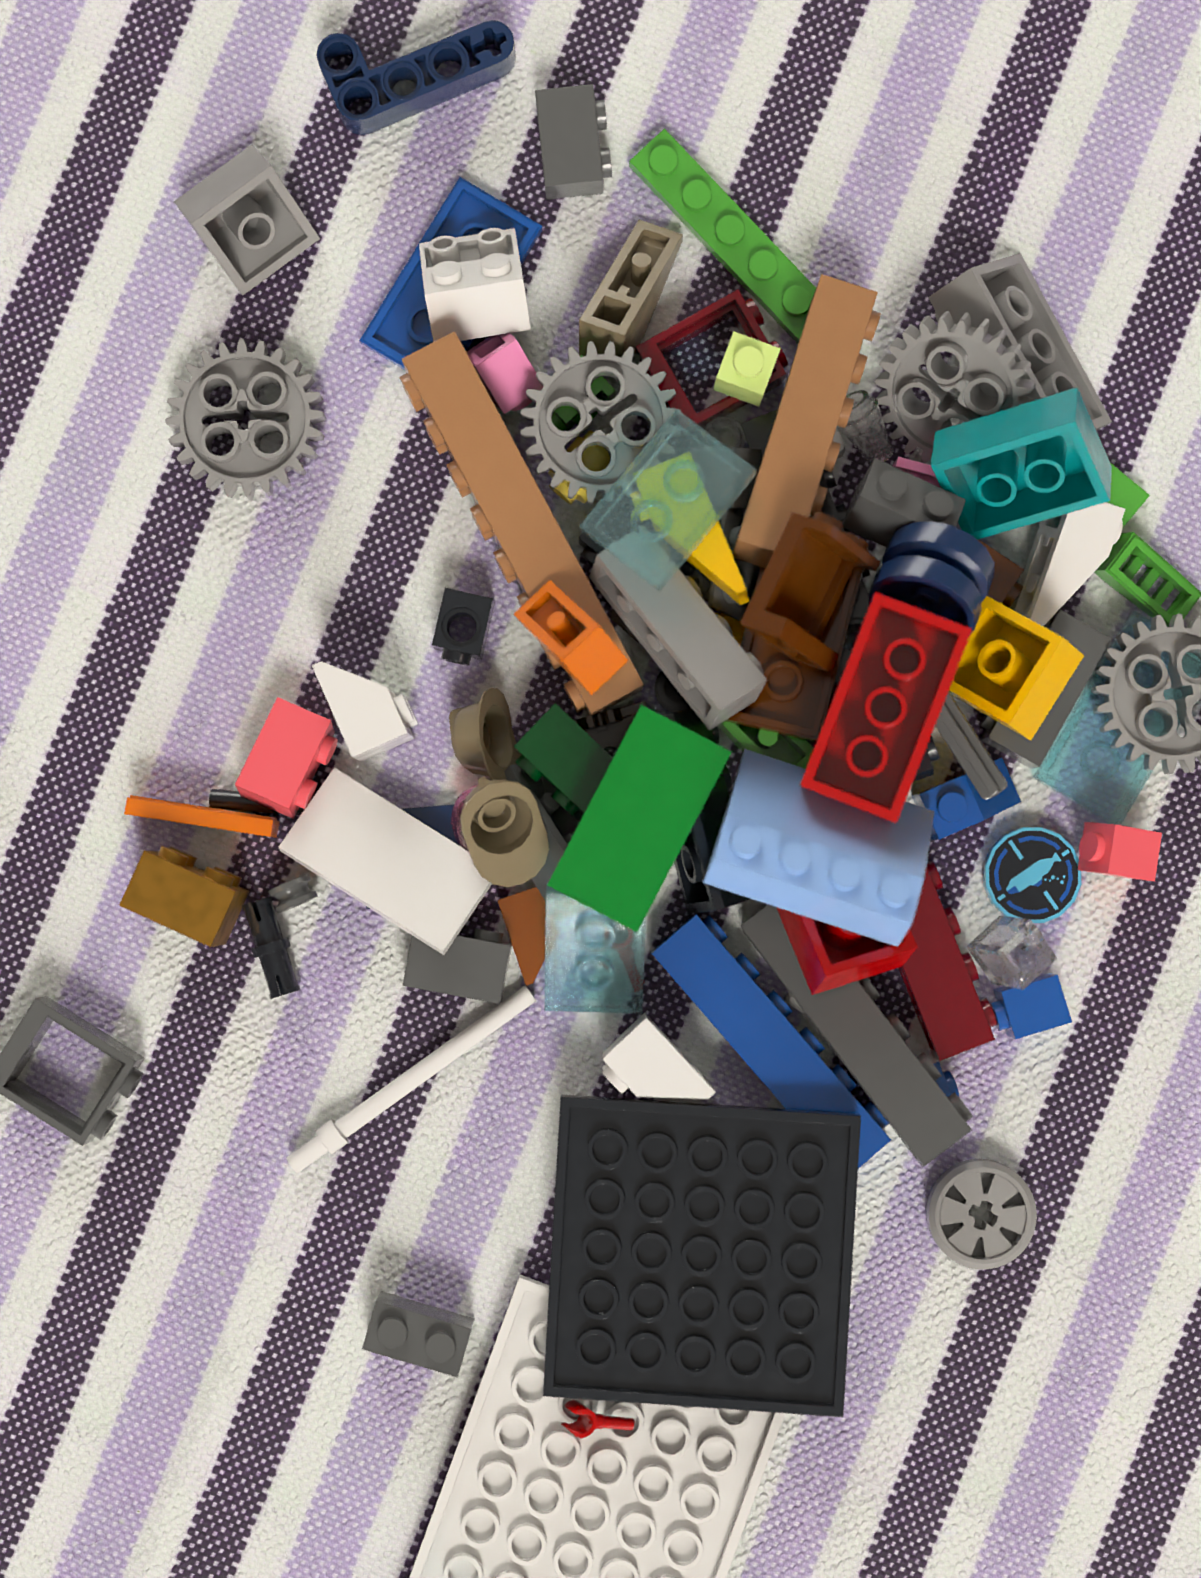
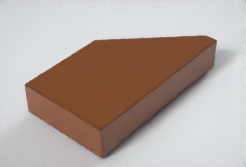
M537 887L497 900L526 986L534 983L559 932L555 916Z

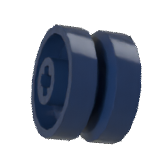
M933 521L911 522L898 528L888 542L882 558V566L876 573L868 593L869 607L876 592L971 628L973 633L982 611V601L987 596L994 578V561L987 548L967 532L952 525Z

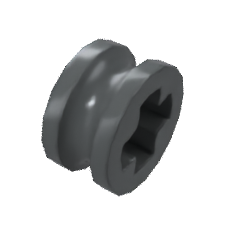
M309 874L288 881L268 891L270 897H275L278 900V906L275 908L278 914L318 897L316 891H311L308 888V882L311 880Z

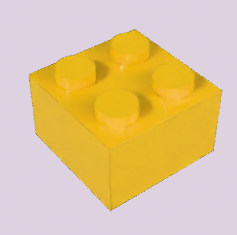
M986 596L982 601V611L977 625L970 635L949 692L954 697L1031 741L1084 655L1060 635Z

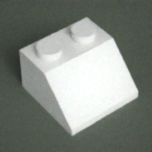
M321 661L312 665L353 758L363 762L415 739L411 727L417 725L418 722L407 698H404L403 694L396 696L395 693L384 685Z
M646 1013L640 1016L602 1052V1060L606 1063L602 1067V1073L621 1094L629 1088L637 1097L709 1099L715 1093L712 1084Z

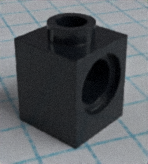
M449 588L444 589L432 642L435 650L442 651V660L469 666L471 658L483 659L495 606L493 598ZM458 617H469L476 623L474 636L464 642L452 639L449 634L451 623Z

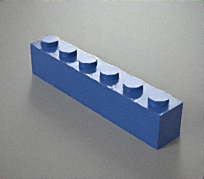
M696 914L692 915L654 948L651 954L786 1109L856 1113L861 1115L859 1169L891 1141L889 1136L883 1131L889 1123L871 1101L863 1107L850 1093L857 1085L839 1064L830 1070L818 1056L825 1048L808 1028L804 1027L798 1033L786 1019L793 1011L773 989L766 995L759 988L754 980L761 974L741 952L733 958L721 944L728 936L709 915L701 921Z

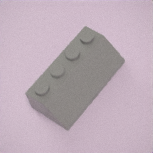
M1021 253L972 267L928 297L935 309V316L938 322L944 312L949 311L954 324H958L959 320L967 312L970 313L971 327L978 328L981 322L987 318L989 319L988 334L994 336L999 331L1005 329L1007 334L1002 344L1006 348L1015 344L1022 346L1014 359L1016 362L1030 361L1031 366L1022 376V379L1036 381V386L1032 392L1025 396L1038 400L1078 387L1096 431L1112 422ZM984 382L979 383L984 394L989 397H999L993 385Z

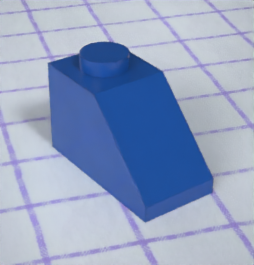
M1002 757L994 760V762L1006 779L1007 787L995 797L987 800L981 798L966 773L912 796L915 805L935 811L931 841L947 837L1021 802Z

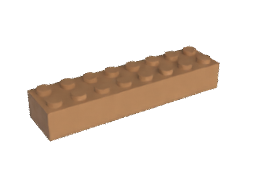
M454 331L403 358L402 362L406 374L399 377L403 388L415 411L418 412L425 408L429 418L423 420V423L438 454L441 455L448 451L453 461L446 464L461 497L463 498L471 494L476 505L471 507L470 511L484 540L486 541L494 537L500 549L493 552L503 576L508 584L517 580L523 591L522 594L516 596L520 607L551 580L600 625L629 660L593 695L587 692L565 670L570 681L563 684L564 689L576 712L578 713L586 709L588 715L599 714L642 691L644 684L456 332ZM542 646L553 669L561 667L554 657Z

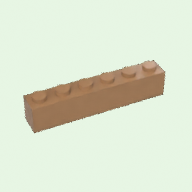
M821 274L732 553L733 558L766 568L792 512L809 517L810 515L814 516L815 512L821 511L827 488L819 486L823 470L832 472L838 457L841 443L832 440L837 426L846 428L853 408L854 399L848 398L846 395L850 382L859 385L868 356L859 352L863 339L872 342L881 313L873 311L878 292Z

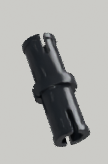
M267 897L253 903L244 904L242 909L245 911L255 943V948L251 949L253 957H259L270 992L269 996L272 999L301 989L297 983L287 948L291 947L289 938H283L272 903L273 899L272 897Z

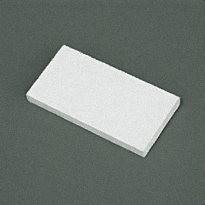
M335 767L279 845L282 853L442 955H445L492 885V883L481 877L467 850Z

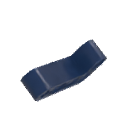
M495 20L477 24L371 70L368 69L358 44L347 34L335 33L328 35L319 44L316 54L323 79L342 123L347 130L358 135L371 134L503 78L511 72L516 60L513 33L507 25ZM494 44L497 50H501V53L493 56L490 50H486V46ZM468 52H472L473 61H476V66L470 67ZM338 55H348L353 58L350 66L344 70H333L329 67V64ZM446 61H454L461 65L459 72L450 77L437 73V68ZM401 80H411L417 84L415 90L409 95L401 96L392 92L394 85ZM363 98L372 102V106L364 114L356 115L348 111L349 105L356 99Z

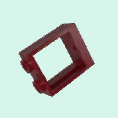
M738 289L637 345L635 348V358L638 363L647 357L652 359L647 371L650 377L657 373L665 372L666 376L658 386L660 391L675 389L676 395L666 403V408L681 410V415L671 421L675 428L681 431L680 437L682 440L748 403L727 396L696 414L663 355L730 317L742 335L781 348L775 340L770 343L768 342L760 328L764 324V319L753 299L750 298L745 301ZM780 349L764 394L782 385L785 380L786 372L784 368L788 366V361L782 349Z

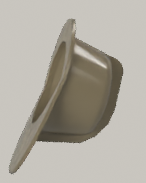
M488 688L482 694L479 703L457 708L450 712L449 723L452 747L461 765L471 773L489 776L490 780H507L504 771L508 766L516 764L515 761L520 757V754L514 750L516 740L505 696L498 688Z
M486 777L478 778V786L473 788L466 796L460 816L461 830L473 864L481 877L493 885L511 887L524 884L538 874L546 863L549 852L548 834L536 799L529 788L519 782L488 780Z

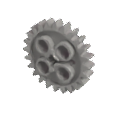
M949 311L944 312L940 317L938 326L929 315L919 324L920 330L912 324L909 325L902 333L903 339L897 337L888 347L892 354H886L879 363L886 372H881L875 380L876 385L886 389L875 399L876 404L889 406V409L881 417V422H895L897 428L890 436L892 440L906 436L909 441L904 452L908 454L919 447L923 450L921 463L925 464L932 457L935 431L953 426L951 418L967 422L983 417V415H990L1034 401V399L1025 395L1031 393L1036 386V381L1022 379V376L1031 366L1030 361L1016 362L1014 359L1022 346L1015 344L1006 348L1002 344L1007 334L1005 329L999 331L994 336L988 334L989 319L987 318L981 322L978 328L971 327L970 313L965 312L958 324H954ZM947 351L954 354L958 358L960 366L955 367L947 364L942 359L941 352ZM921 365H926L927 370H922ZM984 382L993 385L999 397H989L984 394L979 383ZM917 387L925 390L931 401L925 402L918 399L914 395L912 388ZM953 387L960 392L957 397L949 392Z
M239 339L236 353H231L227 346L221 342L219 343L220 357L213 359L209 353L203 350L201 357L204 366L201 369L189 363L185 365L187 371L192 376L189 382L175 379L174 384L183 395L182 398H168L167 403L179 411V415L166 418L165 423L171 428L179 429L180 432L168 439L169 443L173 447H186L177 456V460L182 465L195 461L189 473L195 480L202 478L208 473L206 487L213 492L221 482H224V491L229 498H233L238 486H242L243 492L249 500H253L255 487L260 485L268 496H273V481L278 479L285 487L289 488L291 483L287 475L288 472L293 470L303 476L306 474L304 467L299 462L301 458L317 459L318 455L309 446V442L324 440L323 433L313 428V424L325 421L326 416L324 412L313 410L311 407L323 401L320 392H306L315 381L311 374L302 375L297 378L302 368V364L297 358L284 365L286 353L283 348L279 347L269 357L267 345L261 340L257 344L254 353L249 352L244 339ZM268 384L279 385L281 387V396L278 401L270 405H263L258 402V393L262 387ZM220 386L232 388L233 393L229 403L222 407L210 405L209 399L214 389ZM245 410H250L254 417L258 418L250 420L248 429L244 430L237 421L217 422L211 425L203 424V420L206 417L231 420L242 419ZM281 414L289 415V419L286 422L261 420L262 418L280 416ZM269 432H279L283 435L281 448L271 454L261 452L259 445L262 437ZM221 434H231L234 437L232 450L222 456L212 454L211 446L214 439Z
M590 341L587 346V356L580 358L577 351L571 346L568 348L569 363L564 365L553 356L550 362L555 373L552 376L540 371L536 373V378L543 386L541 391L535 389L526 390V396L536 403L535 408L521 409L522 417L534 421L533 426L521 430V436L536 439V443L526 450L527 457L542 455L543 461L536 468L537 474H543L552 470L555 474L550 487L555 489L566 481L570 484L568 489V498L573 499L580 488L586 490L588 504L593 503L597 491H604L607 502L613 504L615 490L620 488L626 497L631 499L630 495L633 494L632 483L635 482L634 475L661 465L662 463L658 460L659 455L674 457L676 453L671 446L665 443L666 439L677 438L681 435L680 430L668 426V421L681 415L680 409L666 408V403L676 395L675 389L660 391L658 386L663 382L666 376L665 372L663 371L650 377L647 371L652 359L647 357L636 365L632 362L633 347H629L621 358L615 356L614 342L609 341L604 354H597L593 341ZM600 376L612 377L619 385V394L610 401L599 400L591 391L593 381ZM629 395L636 396L637 401L632 406L612 418L609 424L611 433L605 435L604 432L598 430L573 451L567 452L564 447L569 441L590 428L592 425V413L597 412L599 416L603 417ZM561 406L573 407L580 415L579 425L571 431L564 432L558 430L551 421L554 411ZM631 415L643 417L649 425V434L640 441L630 440L622 432V422ZM592 445H599L608 451L610 464L606 469L594 472L584 466L582 454L586 448Z
M1176 614L1172 616L1169 627H1167L1163 617L1157 615L1151 620V632L1140 621L1132 625L1135 639L1124 632L1116 637L1122 649L1121 651L1113 648L1105 650L1104 656L1112 663L1111 666H1100L1095 668L1094 671L1097 675L1106 679L1105 684L1091 688V693L1103 696L1105 703L1096 706L1092 710L1093 713L1107 714L1109 718L1099 728L1100 732L1115 730L1117 736L1110 745L1112 749L1119 748L1125 744L1130 747L1126 755L1127 762L1135 761L1141 755H1144V770L1146 771L1153 770L1159 760H1161L1164 774H1173L1177 761H1179L1184 773L1194 772L1195 757L1201 763V725L1194 720L1192 708L1198 700H1201V673L1197 678L1188 676L1182 668V659L1186 653H1192L1201 661V618L1193 619L1188 627L1185 628L1182 614ZM1163 651L1169 655L1168 670L1161 659ZM1138 662L1148 664L1152 668L1154 681L1149 688L1139 686L1133 677V670ZM1170 688L1180 689L1182 698L1175 701L1171 699L1166 700L1164 691ZM1149 710L1158 712L1164 720V729L1158 737L1150 735L1144 727V717ZM1178 719L1185 730L1183 737H1179L1177 734Z

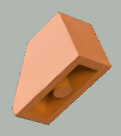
M551 580L513 614L554 659L591 695L629 661L600 625Z

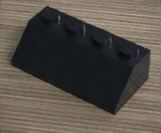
M693 709L662 715L719 744L718 727L716 726L709 731ZM726 765L674 861L688 914L716 911L751 899L703 883L729 800L728 792L732 790L731 775Z

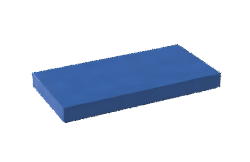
M459 177L419 243L430 242L432 239L440 236L456 238L479 234L481 231L489 228H500L502 230L515 228L520 263L522 265L541 234L543 227L462 177ZM419 244L359 340L362 345L404 370L403 358L433 343L424 294ZM476 338L460 341L466 352L470 350Z

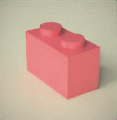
M277 697L235 783L240 796L294 819L299 807L305 809L313 798L317 782L312 779L320 763L327 765L335 752L338 739L333 737L335 732L332 721Z

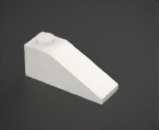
M1105 502L1041 521L1020 580L1023 588L1013 602L1011 609L1044 626L1109 557L1113 544L1118 541L1122 533V518L1125 509Z

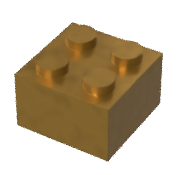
M161 846L159 851L144 850L119 906L209 947L225 945L242 910V905H244L250 892L238 886L242 878L216 866L214 868L207 866L205 871L194 866L197 860L195 856L171 846L170 848Z

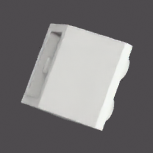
M489 228L481 231L479 234L456 238L440 236L432 239L430 242L419 243L424 294L433 342L454 331L459 340L463 341L531 330L515 228L506 230Z

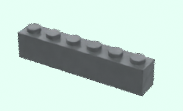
M768 904L740 925L744 934L922 1168L972 1130L966 1123V1121L973 1117L956 1093L951 1094L949 1097L943 1093L935 1082L942 1076L924 1052L916 1057L904 1042L911 1037L905 1026L894 1013L885 1017L874 1003L880 995L868 978L812 995L775 906Z

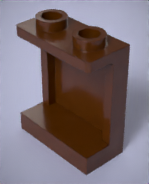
M792 512L740 624L792 660L832 673L839 654L820 642L821 636L853 568L859 566L876 572L881 562L866 551L869 545L866 541L850 533L841 532L843 523L821 512H815L813 518Z

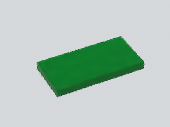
M641 705L547 886L638 932L732 752Z

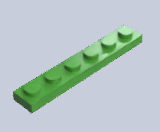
M664 128L629 161V167L798 344L816 287Z

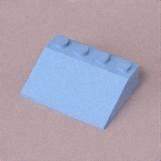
M744 749L703 883L898 947L911 927L925 876L935 811L905 802L897 823H894L800 786L805 768Z

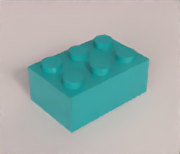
M1078 387L935 431L931 458L932 470L942 489L966 499L958 524L962 531L971 534L977 540L1110 501L1112 466Z

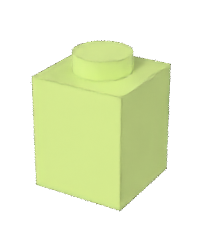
M733 331L713 390L760 407L781 348Z

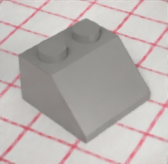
M252 144L174 201L201 241L242 295L253 289L320 239L273 167Z

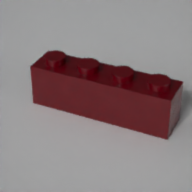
M929 861L926 864L921 893L913 923L910 927L918 948L898 970L932 1056L938 1061H942L995 1040L991 1027L996 1026L997 1021L987 998L979 1000L973 985V981L979 980L976 966L969 952L964 954L960 952L954 937L961 934L959 923L950 906L943 909L936 891L943 888V884L934 862Z

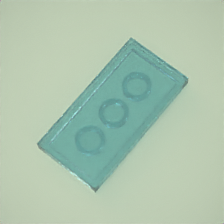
M1133 610L1129 613L1117 636L1124 632L1135 639L1132 625L1140 621L1151 632V620ZM1115 637L1109 648L1121 651L1122 649ZM1163 651L1161 659L1168 670L1169 655ZM1186 653L1182 659V668L1188 676L1197 678L1201 673V661L1195 654ZM1104 656L1098 667L1111 666L1112 663ZM1138 662L1133 670V677L1139 686L1149 688L1154 681L1152 668L1148 664ZM1094 673L1033 779L1109 824L1121 825L1153 770H1144V755H1141L1135 761L1127 762L1126 755L1130 748L1127 744L1115 749L1110 747L1112 741L1117 736L1115 730L1100 732L1099 728L1109 718L1107 714L1093 713V708L1105 702L1103 696L1091 693V688L1104 685L1106 679ZM1170 688L1164 691V697L1166 700L1171 699L1175 701L1182 698V692L1180 689ZM1149 710L1144 717V727L1150 735L1158 737L1164 729V720L1158 712Z

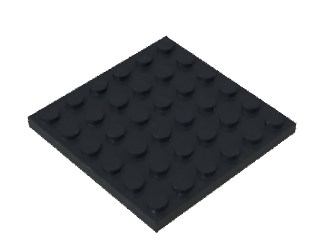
M562 1094L560 1097L543 1396L843 1417L861 1115L856 1113Z

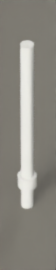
M526 985L338 1121L335 1122L331 1119L315 1130L317 1136L286 1157L290 1166L296 1173H299L328 1151L334 1154L349 1143L347 1137L535 1003L536 999Z

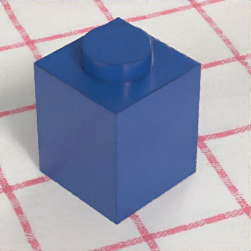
M1046 973L993 989L996 1001L991 1002L990 1005L996 1017V1027L998 1031L1005 1030L1008 1037L1019 1039L1072 1023L1057 974Z

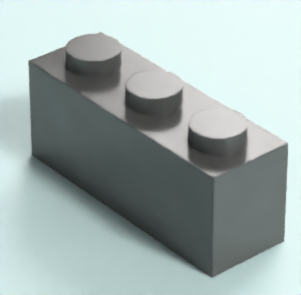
M1061 609L1043 627L1066 639L1084 657L1032 740H1028L987 715H984L980 726L986 729L980 739L981 741L1030 769L1040 767L1112 639Z

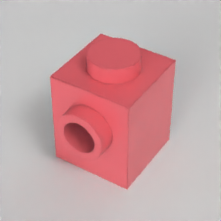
M1084 822L1083 835L1079 843L1080 856L1077 870L1155 882L1162 833L1117 824Z

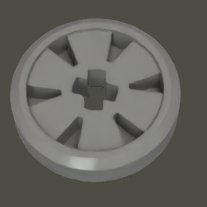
M970 1159L951 1166L936 1180L928 1196L926 1219L933 1240L950 1259L968 1268L985 1270L998 1268L1010 1263L1026 1249L1035 1231L1037 1211L1030 1188L1015 1171L997 1161ZM981 1201H987V1209L993 1213L990 1223L983 1220L981 1227L974 1226L975 1218L969 1214L970 1208L973 1204L980 1207Z

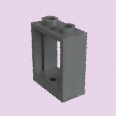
M48 996L35 998L0 1053V1094L84 1146L93 1141L95 1137L102 1140L109 1132L118 1116L112 1112V1109L121 1095L129 1098L140 1083L144 1073L138 1070L145 1058ZM53 1021L122 1063L86 1122L17 1079Z

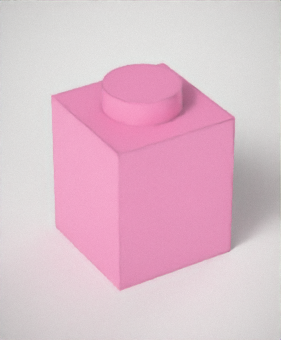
M510 333L489 336L466 352L491 400L504 414L510 410H520L532 402L526 396L527 389L540 391L543 388L536 378V371L517 339Z

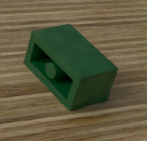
M556 703L514 745V750L521 755L515 763L535 782L543 776L556 789L551 797L571 816L578 810L584 815L613 760V757Z

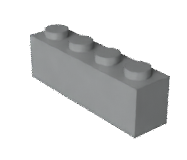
M643 526L597 554L589 578L709 731L757 700L767 681L759 661L752 654L745 653L733 638L728 622L722 616L714 614L702 599L701 590L692 578L684 576L672 561L671 553L663 541L658 538L655 539L647 528Z

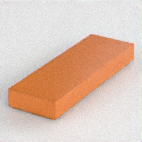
M133 795L127 797L124 812L127 815L277 838L280 822L277 821V818Z

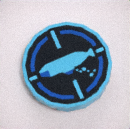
M1022 827L1002 835L989 849L985 859L983 886L991 904L1004 916L1022 923H1045L1061 916L1075 902L1082 884L1081 871L1077 870L1079 859L1074 847L1060 834L1043 827Z

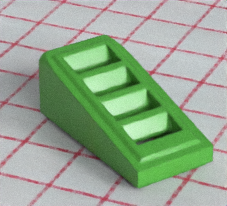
M1134 532L1121 533L1118 541L1113 544L1109 557L1094 572L1105 583L1151 618L1161 615L1167 627H1169L1172 616L1176 614H1182L1184 619L1201 597V592ZM1131 554L1132 557H1131V558L1129 559V561L1125 564V566H1124L1121 570H1119V568L1122 566V564L1125 562V560H1126V559L1128 558V556ZM1144 564L1148 569L1135 584L1132 578ZM1161 577L1164 581L1152 597H1150L1146 593L1155 581ZM1175 588L1180 593L1168 609L1164 610L1161 605Z

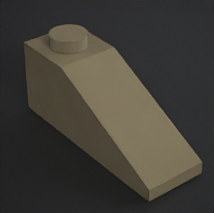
M638 219L579 319V356H587V346L590 341H593L597 354L605 353L609 341L614 342L615 356L622 358L629 347L634 348L635 354V348L641 344L670 274L683 241V234Z

